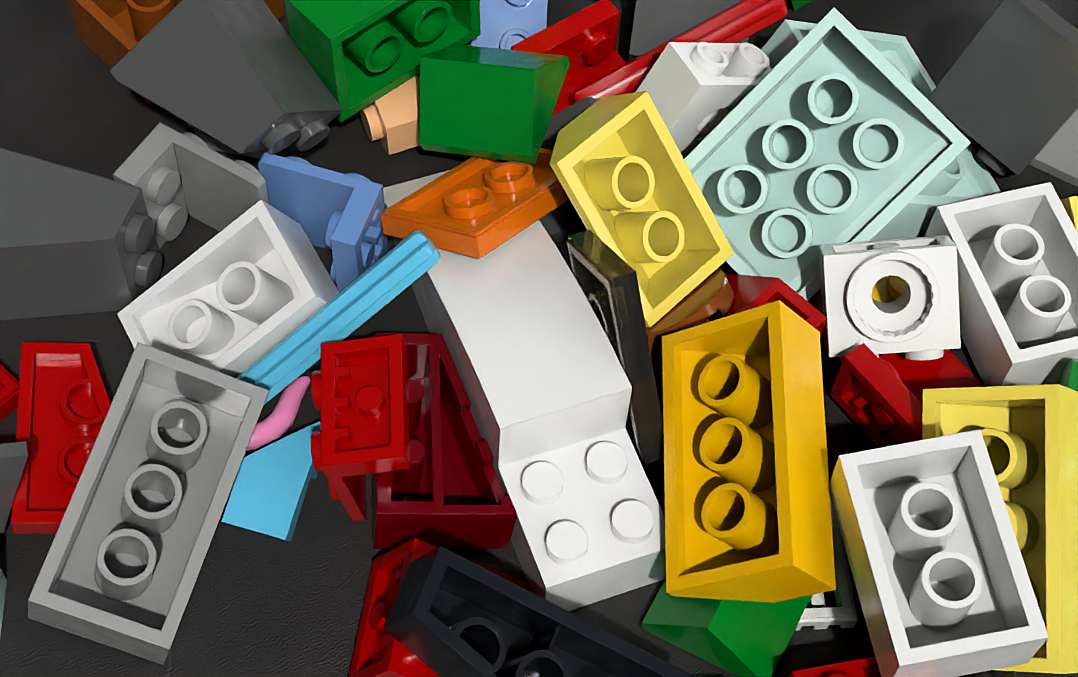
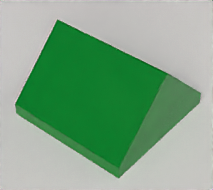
M459 44L421 56L419 144L422 149L535 164L570 65L568 56Z
M665 579L641 623V629L737 677H773L797 629L800 618L813 595L775 603L675 597L666 593Z

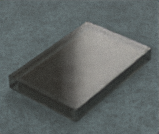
M591 230L569 235L567 246L573 275L605 331L632 386L625 426L638 457L642 461L644 460L646 464L664 459L663 422L636 271Z

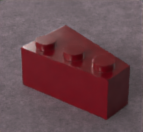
M375 333V337L402 334L407 345L411 469L373 473V549H394L413 538L420 539L437 547L442 546L446 549H508L517 512L510 496H505L493 467L494 457L487 440L483 441L470 411L471 402L443 335Z

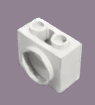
M669 42L636 92L647 91L681 155H687L772 69L769 66L770 61L767 55L750 43Z
M948 235L819 245L822 311L827 317L824 326V344L829 357H840V362L842 363L845 355L863 343L878 358L879 354L904 352L905 358L910 360L938 359L944 356V349L961 348L957 245ZM892 275L904 279V291L895 301L881 303L872 299V289L882 277Z

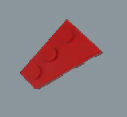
M21 342L16 442L26 441L28 457L14 501L12 502V534L57 533L109 411L111 403L89 343Z

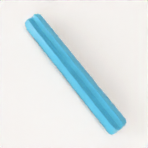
M419 230L413 231L240 374L237 379L269 390L265 405L321 359V344L343 341L438 263L441 256L437 247L424 233Z

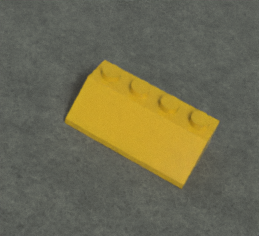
M778 300L662 336L666 593L675 597L775 603L836 590L820 332Z

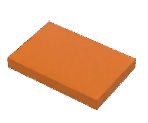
M540 148L535 164L473 156L385 209L380 214L383 234L405 239L413 231L419 230L428 236L439 249L481 259L568 201L569 197L549 164L553 150Z

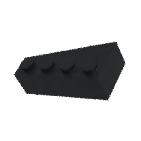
M442 546L433 549L410 563L383 626L389 634L440 677H693L692 674Z

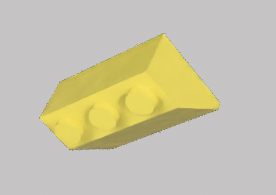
M647 91L602 97L558 132L549 164L642 327L651 328L730 258L734 251Z

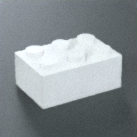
M1051 182L937 206L925 237L948 235L957 245L960 335L984 386L1055 384L1069 359H1078V233Z
M981 430L839 455L829 483L830 497L881 677H958L1028 663L1049 636Z

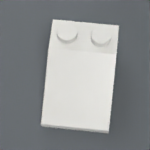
M260 200L117 313L134 349L137 342L237 378L334 298L339 291L301 225L265 201Z

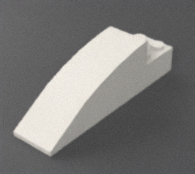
M448 171L383 188L385 209ZM539 220L481 259L437 248L441 256L438 263L414 281L411 286L430 334H442L471 402L470 411L482 440H487L494 457L493 467L505 496H510L517 512L511 541L531 592L567 611H571L666 579L665 516L625 428L632 386L584 292ZM392 236L395 246L404 240Z

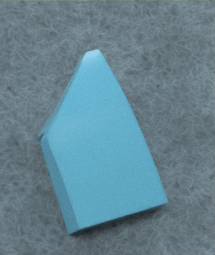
M321 421L290 434L243 458L221 522L291 542L310 478L316 480L318 474L312 461L311 434L313 431H321Z

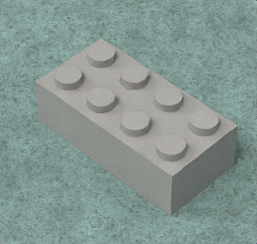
M137 342L29 596L28 618L164 665L269 390Z

